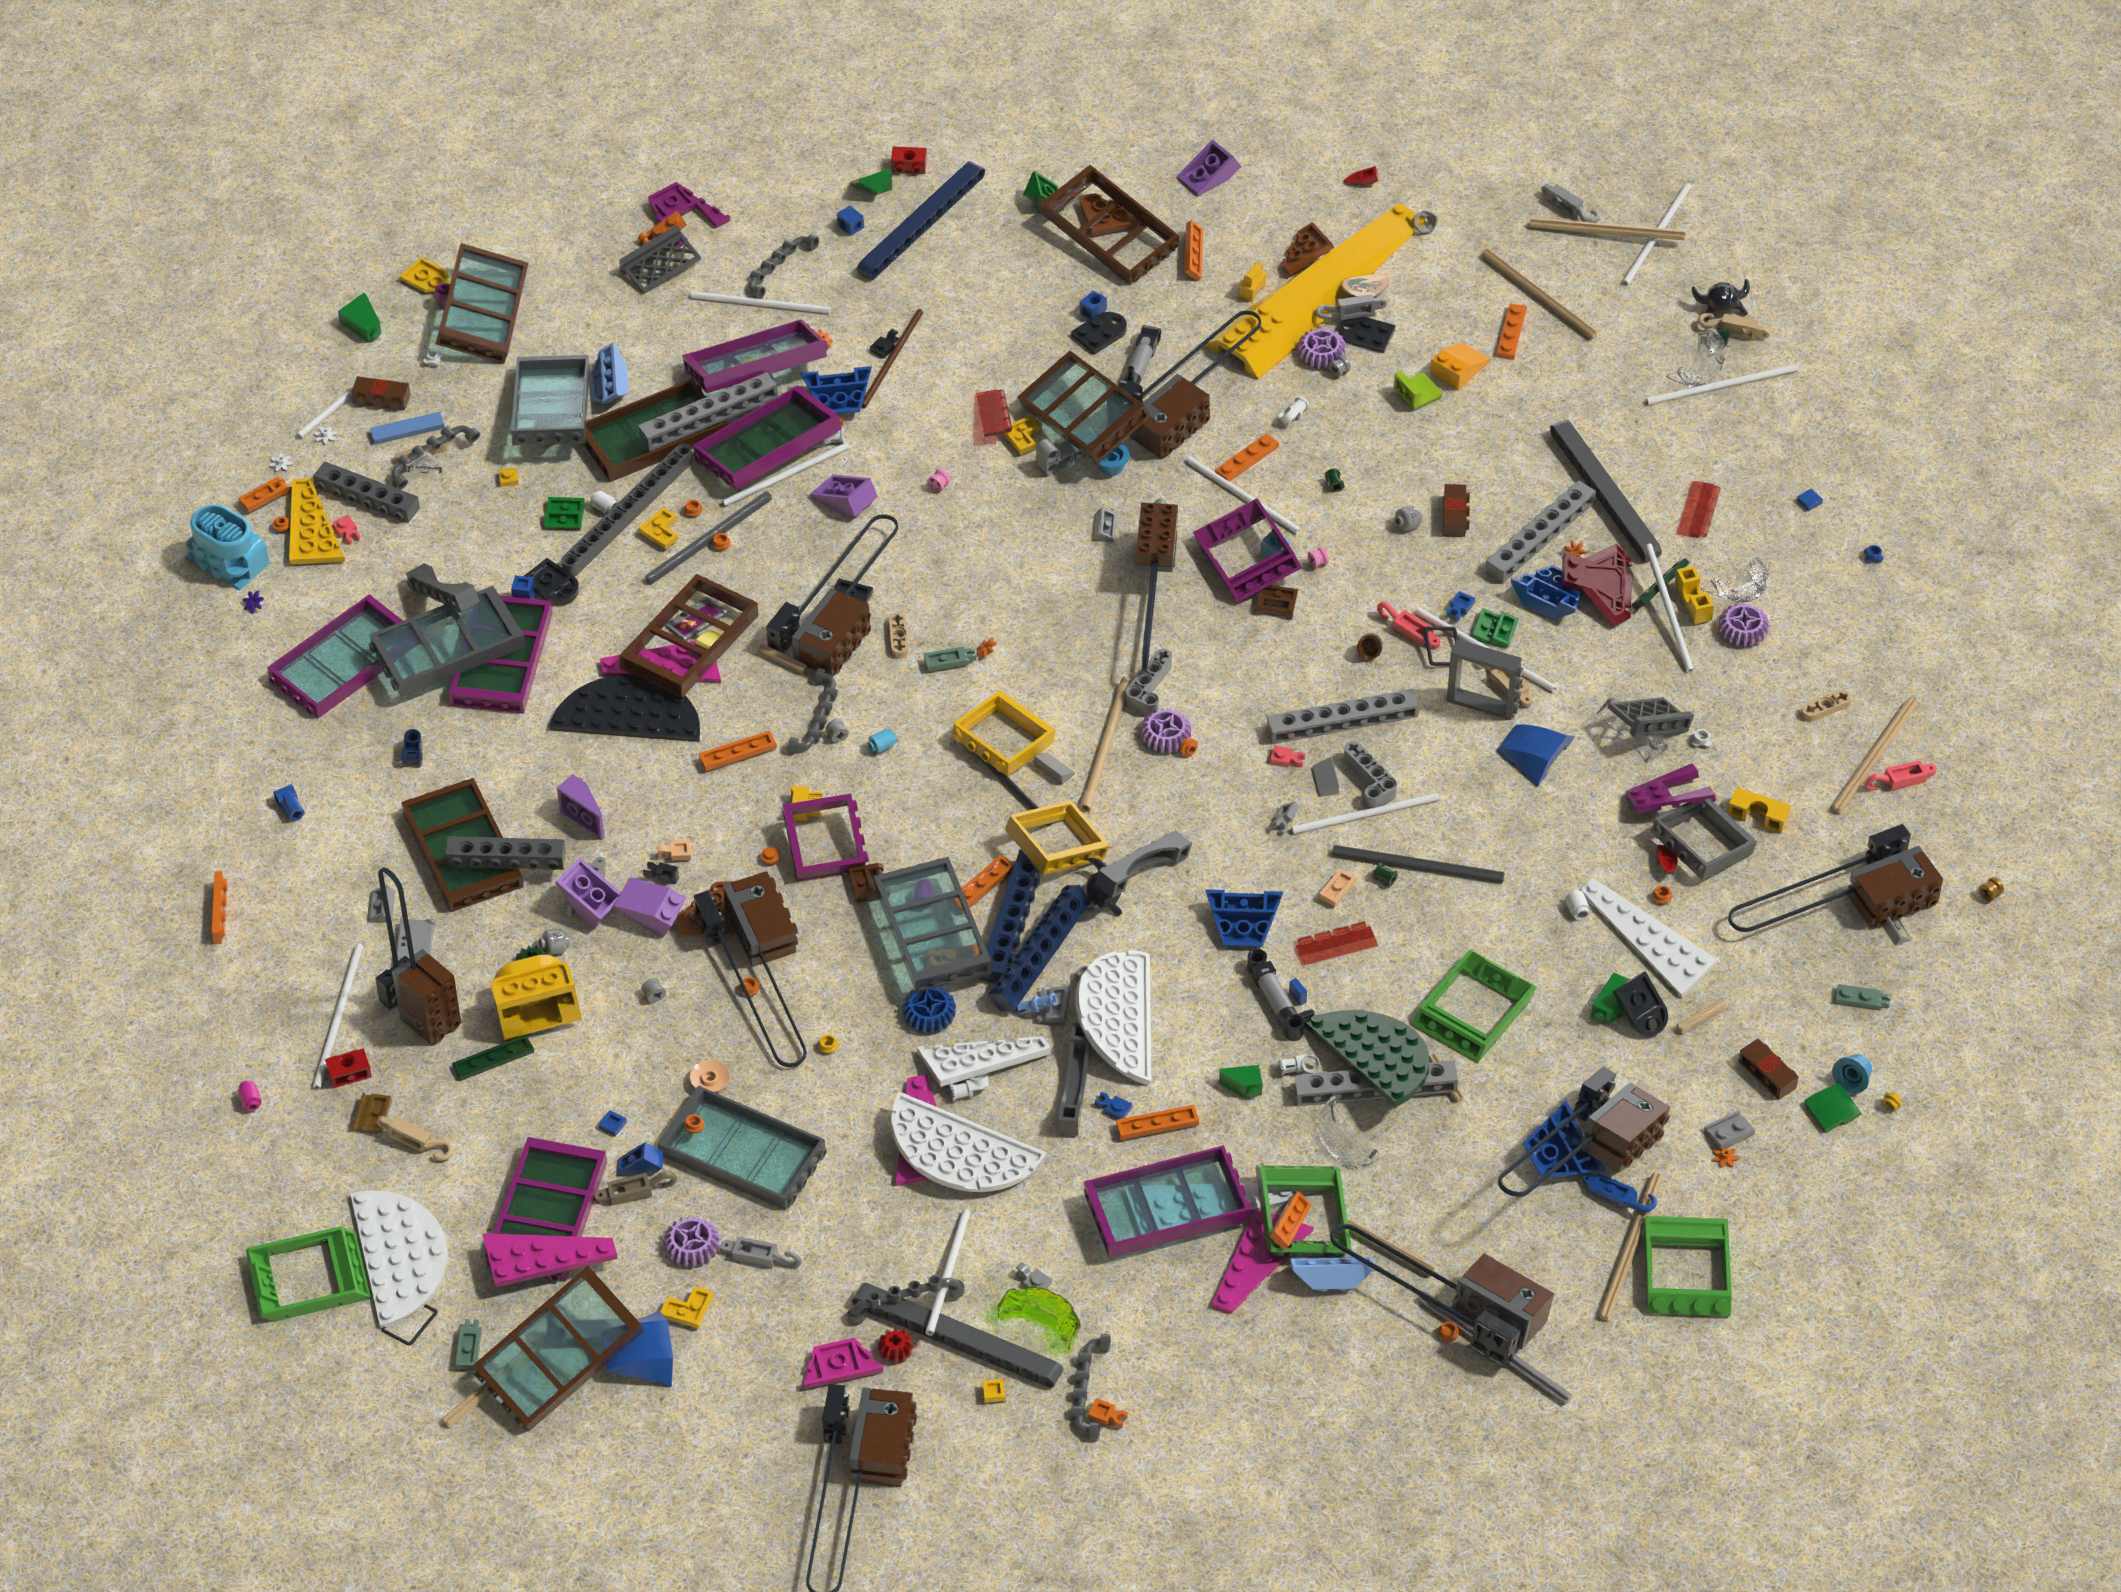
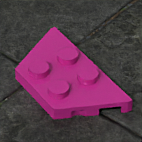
M855 1338L814 1346L811 1361L807 1368L806 1379L803 1382L804 1390L882 1373L883 1366L881 1363H877L872 1358L871 1353L867 1349L862 1348Z

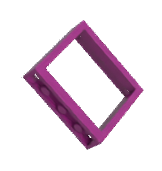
M851 793L783 805V817L797 881L848 873V868L866 865V862H869L867 851H863V845H865L864 835L859 832L861 820L855 814V811H858L857 802L852 800ZM847 806L858 858L803 867L793 815Z

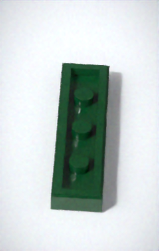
M1686 558L1675 563L1662 575L1665 586L1676 577L1677 569L1685 568L1690 564ZM1657 582L1632 603L1634 609L1637 610L1647 604L1659 592Z
M523 1035L453 1062L452 1066L459 1080L462 1081L534 1053V1048L527 1035Z

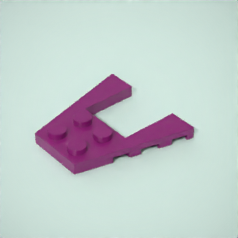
M677 182L648 196V202L659 223L676 211L683 215L694 208H697L715 228L730 221L728 214H722L720 209L715 206L711 207L706 203V200L701 197L697 198L693 195L692 191ZM680 240L674 244V247L680 248L684 244Z
M1693 763L1625 791L1627 800L1637 814L1662 810L1661 806L1667 805L1677 808L1680 807V803L1692 802V805L1701 804V800L1711 799V802L1716 801L1715 793L1710 786L1677 796H1672L1666 788L1667 786L1699 778L1698 770Z

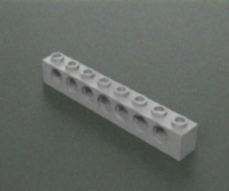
M767 372L638 425L640 439L648 450L652 451L777 399V384Z
M1581 481L1571 485L1563 495L1557 497L1554 503L1548 505L1540 515H1536L1531 523L1525 525L1517 535H1513L1508 543L1502 545L1493 556L1491 555L1487 558L1486 573L1504 583L1595 503L1596 491Z
M1413 689L1384 693L1267 716V730L1273 745L1416 718L1419 716V703Z
M1455 1061L1429 1063L1428 1077L1422 1088H1418L1413 1093V1096L1458 1092ZM1353 1070L1295 1075L1297 1106L1385 1099Z

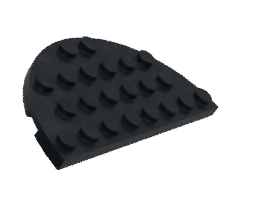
M632 674L608 676L581 686L567 696L558 706L549 725L550 730L695 742H700L701 736L698 714L686 695L680 698Z

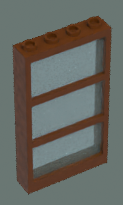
M461 243L456 256L435 344L504 364L510 347L528 263Z
M1070 350L1017 396L1023 408L1097 464L1151 417L1144 404Z
M587 1265L472 1365L476 1370L474 1375L481 1383L485 1381L490 1386L487 1390L494 1398L499 1396L503 1401L500 1405L508 1414L511 1411L515 1414V1422L521 1428L525 1426L530 1431L644 1331V1328Z

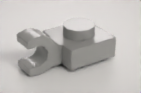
M1295 801L1283 804L1275 815L1272 827H1280L1278 834L1286 833L1288 829L1287 822L1295 818V813L1300 807Z
M1023 1262L1016 1267L1018 1270L1016 1275L1025 1280L1023 1286L1039 1297L1052 1284V1279L1037 1268L1031 1272L1029 1267Z

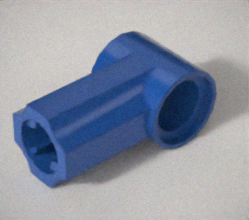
M292 784L273 791L278 806L283 808L289 820L297 821L305 815Z

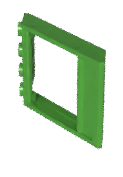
M1470 949L1419 1007L1411 1025L1474 1061L1479 1062L1529 1004L1537 986ZM1462 972L1516 1002V1005L1489 1036L1434 1005Z
M1256 1165L1266 1249L1272 1252L1273 1255L1278 1256L1285 1255V1252H1293L1292 1255L1304 1256L1305 1253H1313L1312 1255L1325 1256V1253H1333V1256H1345V1252L1335 1247L1331 1241L1292 1240L1289 1247L1283 1250L1269 1236L1273 1227L1268 1190L1334 1191L1338 1224H1348L1340 1169L1335 1166ZM1340 1229L1341 1238H1335V1240L1352 1250L1349 1229Z
M1645 1216L1644 1244L1647 1313L1731 1316L1732 1291L1728 1219ZM1652 1245L1722 1247L1725 1291L1652 1288Z
M339 1226L246 1249L260 1317L275 1322L371 1299L355 1231ZM329 1243L340 1293L280 1307L269 1256Z

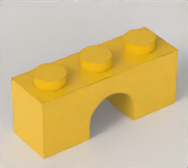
M1695 566L1677 569L1675 586L1694 624L1712 621L1714 604L1708 592L1701 593V578Z
M1737 787L1729 802L1727 814L1746 821L1749 814L1760 813L1765 816V828L1782 833L1790 817L1791 805Z

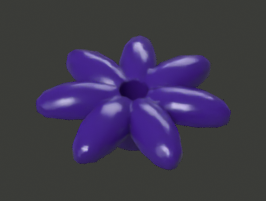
M259 590L254 595L251 591H248L249 598L243 599V602L247 603L244 610L250 609L251 613L254 614L256 608L262 609L260 602L264 600V597H259Z

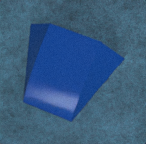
M872 366L856 367L854 372L820 376L818 371L801 373V377L813 397L835 413H857L861 411Z
M1554 565L1536 570V573L1532 575L1524 574L1523 578L1520 579L1512 578L1510 581L1522 605L1553 620L1573 614L1576 611L1581 591L1561 585L1562 569Z
M1519 724L1515 725L1499 746L1497 752L1512 765L1517 766L1522 771V774L1528 776L1538 787L1546 777L1547 770L1562 750L1567 749L1575 736L1534 725Z
M1205 889L1223 946L1263 947L1283 892L1264 891V894L1225 893V890Z
M1567 1100L1522 1143L1526 1152L1573 1114ZM1575 1118L1529 1156L1540 1177L1544 1176L1580 1145L1583 1133ZM1580 1150L1548 1178L1600 1172L1606 1169L1601 1161Z
M658 1311L637 1319L642 1324L644 1331L606 1364L607 1372L630 1378L634 1376L646 1379V1382L650 1383L652 1381L662 1383L666 1387L672 1386L673 1353L668 1322L664 1315ZM625 1324L601 1333L603 1351L629 1330Z

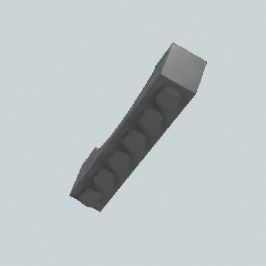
M425 563L406 573L408 578L407 584L411 590L417 591L460 612L480 602L474 585L467 582L459 584L438 582L432 566Z
M1176 830L1165 834L1160 839L1152 841L1137 851L1127 854L1122 859L1101 868L1097 873L1095 886L1113 898L1125 891L1128 878L1135 871L1156 863L1173 862L1177 864L1186 859L1192 842Z
M1080 1023L1072 1024L1065 1086L1058 1115V1134L1078 1136L1092 1046L1085 1036Z

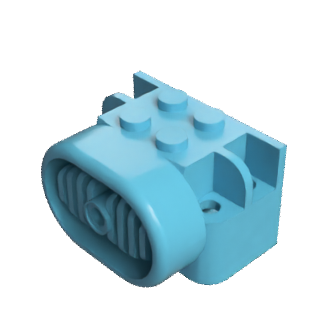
M215 504L207 505L198 509L191 517L192 537L186 544L190 552L185 555V558L198 565L201 570L210 572L216 579H221L236 589L241 590L270 564L264 540L252 532L250 523L244 517L229 508Z

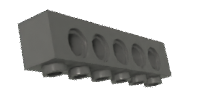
M325 461L313 475L315 488L318 490L326 491L336 497H342L351 503H358L367 509L379 511L383 515L387 514L395 517L399 521L409 523L420 509L418 496Z
M448 836L445 856L447 867L564 870L566 848L564 839Z

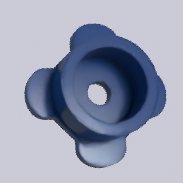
M1871 545L1864 549L1867 562H1882L1884 560L1882 549L1879 546Z

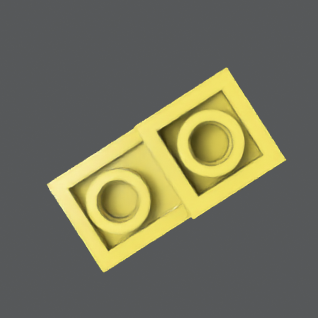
M718 630L706 632L697 638L695 643L700 645L701 649L707 651L723 633Z

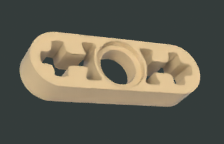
M896 612L889 617L891 653L895 658H904L908 655L906 617L903 613ZM896 620H899L900 626H896ZM897 633H901L904 635L901 638L894 637V635ZM898 644H901V651H898Z
M1839 690L1803 705L1801 716L1806 721H1815L1845 709L1850 705L1851 694L1848 691ZM1829 704L1831 708H1823L1821 705Z

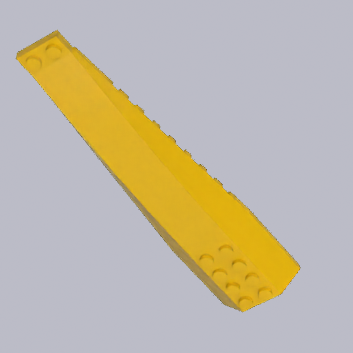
M1398 202L1389 211L1250 306L1247 310L1256 312L1260 316L1261 327L1231 352V354L1245 362V372L1259 380L1294 351L1305 332H1310V329L1316 330L1321 323L1323 324L1327 320L1316 316L1315 311L1317 307L1321 305L1338 306V299L1347 298L1349 295L1342 289L1344 280L1356 276L1374 274L1378 267L1384 264L1388 257L1393 255L1414 234L1416 229L1413 226V218L1417 213ZM1418 217L1417 224L1421 227L1425 223V218ZM1323 311L1321 313L1327 315L1333 312ZM1241 315L1204 346L1216 354H1219L1224 349L1228 351L1258 325V319L1252 315Z

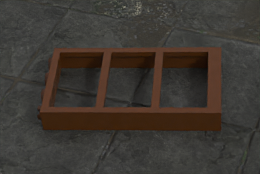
M1091 165L1087 166L1041 202V214L1128 284L1135 280L1138 281L1145 272L1150 271L1155 264L1163 261L1169 253L1174 252L1179 246V235ZM1091 184H1094L1112 198L1114 202L1078 229L1057 211ZM1122 206L1142 223L1105 251L1084 233L1117 207ZM1148 227L1166 242L1129 270L1112 255Z
M696 574L619 655L620 668L683 698L758 617V603L721 584ZM697 591H700L742 611V613L731 625H728L685 603ZM681 610L725 632L705 651L662 630V628ZM656 635L700 656V659L682 677L637 654Z

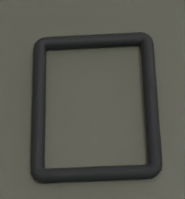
M1441 626L1424 627L1429 664L1432 666H1450V662H1433L1427 630H1453L1456 642L1458 639L1456 628Z
M427 1304L424 1305L425 1308L431 1310L434 1313L429 1317V1319L425 1322V1324L421 1327V1329L416 1333V1335L412 1338L410 1342L385 1330L386 1327L381 1328V1331L389 1335L390 1337L408 1346H411L416 1341V1339L421 1335V1333L425 1330V1328L429 1325V1323L433 1320V1318L437 1315L438 1311Z

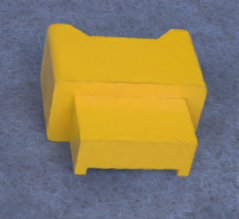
M1255 262L1252 269L1247 274H1244V279L1239 284L1240 298L1253 302L1261 289L1265 288L1267 273L1263 271L1262 264Z
M790 786L792 803L823 798V792H810V787ZM821 811L793 815V819L795 821H807L808 816L821 817Z

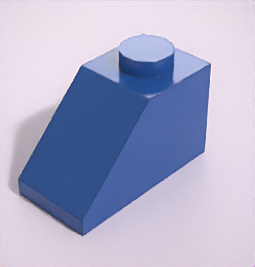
M644 1142L618 1158L617 1175L634 1176L647 1172V1176H651L662 1169L663 1152Z

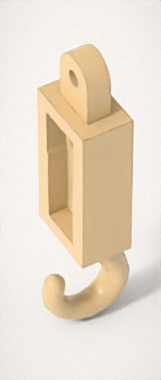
M1704 313L1698 317V323L1702 328L1712 329V327H1721L1720 330H1730V336L1755 341L1756 337L1768 338L1770 335V329L1758 326L1759 321L1724 314L1721 320L1706 323L1703 319L1714 318L1713 314Z
M1483 666L1487 671L1491 672L1490 680L1508 697L1510 673ZM1522 681L1519 690L1521 691L1519 703L1524 707H1530L1533 698L1528 694L1529 687Z
M380 1116L377 1120V1124L380 1127L388 1130L389 1137L417 1151L424 1153L428 1148L442 1146L447 1149V1153L444 1155L434 1153L433 1157L435 1159L447 1160L453 1155V1146L450 1142L446 1140H430V1132L395 1116L391 1120L385 1116Z

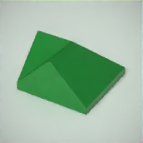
M891 169L851 181L850 184L875 195L892 190Z
M1033 171L1023 195L1035 202L1037 213L1041 214V202L1057 191L1059 187L1038 172Z

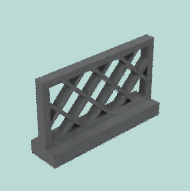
M675 225L621 258L619 264L620 270L624 274L626 273L639 290L645 294L701 260V256L681 234V229ZM680 240L684 244L683 248L674 247V244ZM663 250L670 251L669 257L659 256L660 252ZM672 252H682L681 258L672 257ZM685 253H691L695 256L692 259H684ZM648 259H654L655 265H645V262ZM658 260L668 261L667 267L657 266ZM670 262L680 263L677 268H669ZM641 268L640 274H632L630 270ZM644 269L653 270L652 276L643 275ZM656 270L665 271V275L656 277ZM641 280H651V283L643 287Z
M1664 697L1609 703L1607 707L1631 727L1629 734L1633 737L1689 731L1694 718V714L1690 711L1681 712Z

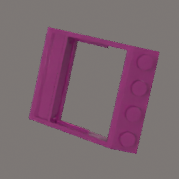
M1258 498L1193 531L1200 548L1236 603L1302 569L1295 553ZM1264 519L1283 547V550L1228 578L1218 561L1209 551V548Z

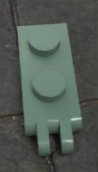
M957 647L924 653V660L927 671L930 672L966 666L976 660V655L973 648Z
M1838 984L1835 1004L1881 1010V1007H1890L1891 996L1883 994L1881 990Z
M470 1319L465 1320V1326H460L455 1363L456 1370H475L472 1365L478 1361L482 1327H478L479 1320L474 1319L473 1326H470Z

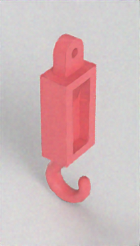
M1384 601L1378 603V613L1383 618L1389 619L1390 616L1383 611L1384 608L1394 619L1392 624L1394 630L1421 647L1426 644L1425 635L1422 636L1416 631L1424 634V627L1429 625L1406 610L1398 614L1389 603ZM1427 630L1430 647L1433 649L1439 648L1440 639L1433 635L1434 630Z
M1921 761L1888 767L1885 769L1884 774L1875 773L1869 776L1864 783L1865 788L1868 790L1877 789V784L1871 785L1876 780L1884 781L1891 790L1924 783L1927 777L1935 775L1937 767L1934 764L1923 765Z

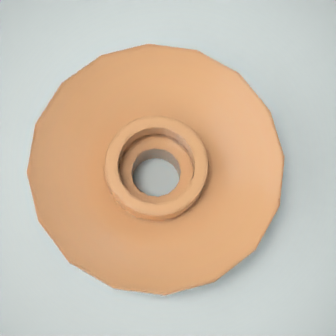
M716 1060L700 1062L694 1066L690 1073V1081L695 1089L699 1085L715 1093L724 1089L730 1079L728 1068Z

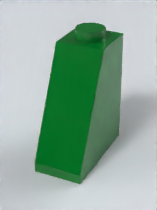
M364 292L338 311L340 324L366 342L370 343L382 334L380 321Z
M1613 972L1592 1005L1591 1017L1599 1022L1610 1024L1625 1015L1612 991L1630 979Z

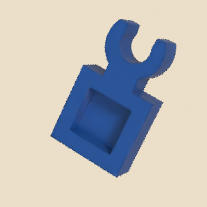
M1459 591L1450 602V608L1447 610L1446 617L1449 618L1450 615L1454 614L1456 615L1455 621H1459L1461 613L1466 615L1475 604V598Z
M1104 1092L1100 1093V1098L1104 1101L1095 1100L1097 1108H1106L1105 1114L1117 1120L1125 1118L1133 1106L1132 1103L1116 1095L1113 1099H1110L1108 1094Z

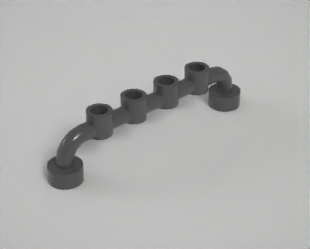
M810 234L809 236L797 237L792 242L785 240L781 252L774 250L771 256L772 260L770 262L764 260L761 263L762 270L760 272L756 270L751 272L748 289L752 292V297L762 299L766 293V288L757 283H762L768 273H773L775 266L778 263H783L789 253H794L799 244L805 243L807 248L816 249L819 245V237Z
M464 425L456 426L453 429L449 426L444 427L441 430L442 436L439 438L435 436L429 437L426 441L427 446L422 448L420 445H417L412 449L413 455L407 457L404 454L397 459L399 464L391 472L392 485L400 490L408 484V480L403 475H399V472L410 468L415 461L424 459L432 450H438L441 444L453 440L458 433H466L465 438L467 441L473 443L480 437V432L476 428H469Z
M818 667L815 675V682L822 684L825 680L829 685L825 690L818 713L815 715L812 728L809 730L806 742L798 743V738L790 737L787 746L788 752L795 753L796 750H807L813 745L814 741H820L822 731H819V728H825L827 717H824L825 713H831L833 703H830V700H836L838 690L835 689L836 681L831 675L826 673V669Z
M932 1275L928 1283L920 1284L919 1281L914 1280L909 1283L908 1288L900 1290L898 1286H892L889 1288L888 1293L884 1295L873 1291L869 1293L868 1299L858 1302L849 1309L848 1320L853 1325H859L865 1320L864 1308L871 1307L877 1309L882 1303L890 1301L898 1303L902 1298L908 1296L917 1298L923 1292L930 1290L932 1292H939L945 1286H948V1292L951 1297L959 1298L965 1293L964 1283L955 1278L941 1279L937 1275Z
M1101 1334L1100 1338L1090 1340L1085 1345L1083 1353H1078L1077 1359L1078 1365H1082L1081 1370H1076L1075 1382L1079 1383V1388H1074L1073 1400L1077 1401V1406L1071 1407V1419H1075V1426L1079 1432L1089 1435L1090 1439L1099 1440L1100 1423L1091 1422L1090 1427L1083 1424L1085 1403L1087 1401V1387L1090 1378L1089 1371L1092 1362V1349L1100 1346L1101 1351H1110V1334Z

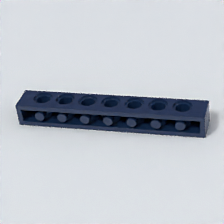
M1021 849L1015 861L986 948L991 959L992 973L980 976L982 981L996 983L1003 974V971L1011 963L1012 958L1015 956L1014 949L1015 947L1018 948L1020 944L1019 934L1020 932L1023 933L1025 929L1024 919L1025 917L1028 918L1030 914L1029 904L1033 903L1035 899L1034 889L1039 887V874L1041 872Z
M1066 885L1061 889V893L1051 903V907L1032 930L1029 938L1022 944L1021 949L1012 958L1011 963L1003 971L999 980L994 983L988 995L999 1011H1014L1084 913V906L1091 903L1080 885Z

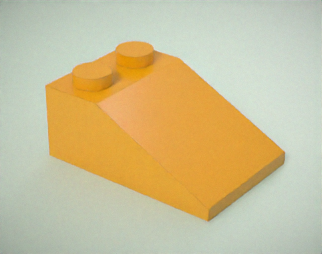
M1460 343L1442 349L1431 359L1430 374L1459 390L1484 368L1491 359L1468 345Z

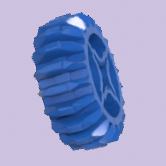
M942 986L938 989L933 988L918 993L915 990H911L910 995H906L903 1003V1015L906 1023H909L910 1028L915 1027L917 1032L923 1029L924 1034L927 1030H930L933 1034L935 1029L941 1032L942 1027L947 1029L948 1023L952 1024L953 1018L956 1015V1003L953 995H950L948 990L943 991Z

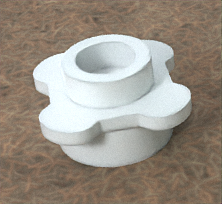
M426 351L423 362L429 366L439 365L442 352Z
M1705 729L1693 732L1694 740L1692 744L1694 746H1711V733Z

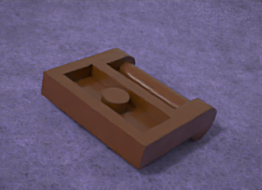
M1270 585L1260 590L1256 613L1277 614L1293 619L1298 589ZM1264 603H1267V604H1274V605H1280V606H1287L1288 609H1287V608H1280V607H1273V606H1266V605H1263V604H1264Z
M881 863L848 868L857 903L879 899L874 890L870 874L873 873L876 876L883 873L884 869ZM888 888L884 889L887 898H890V890Z

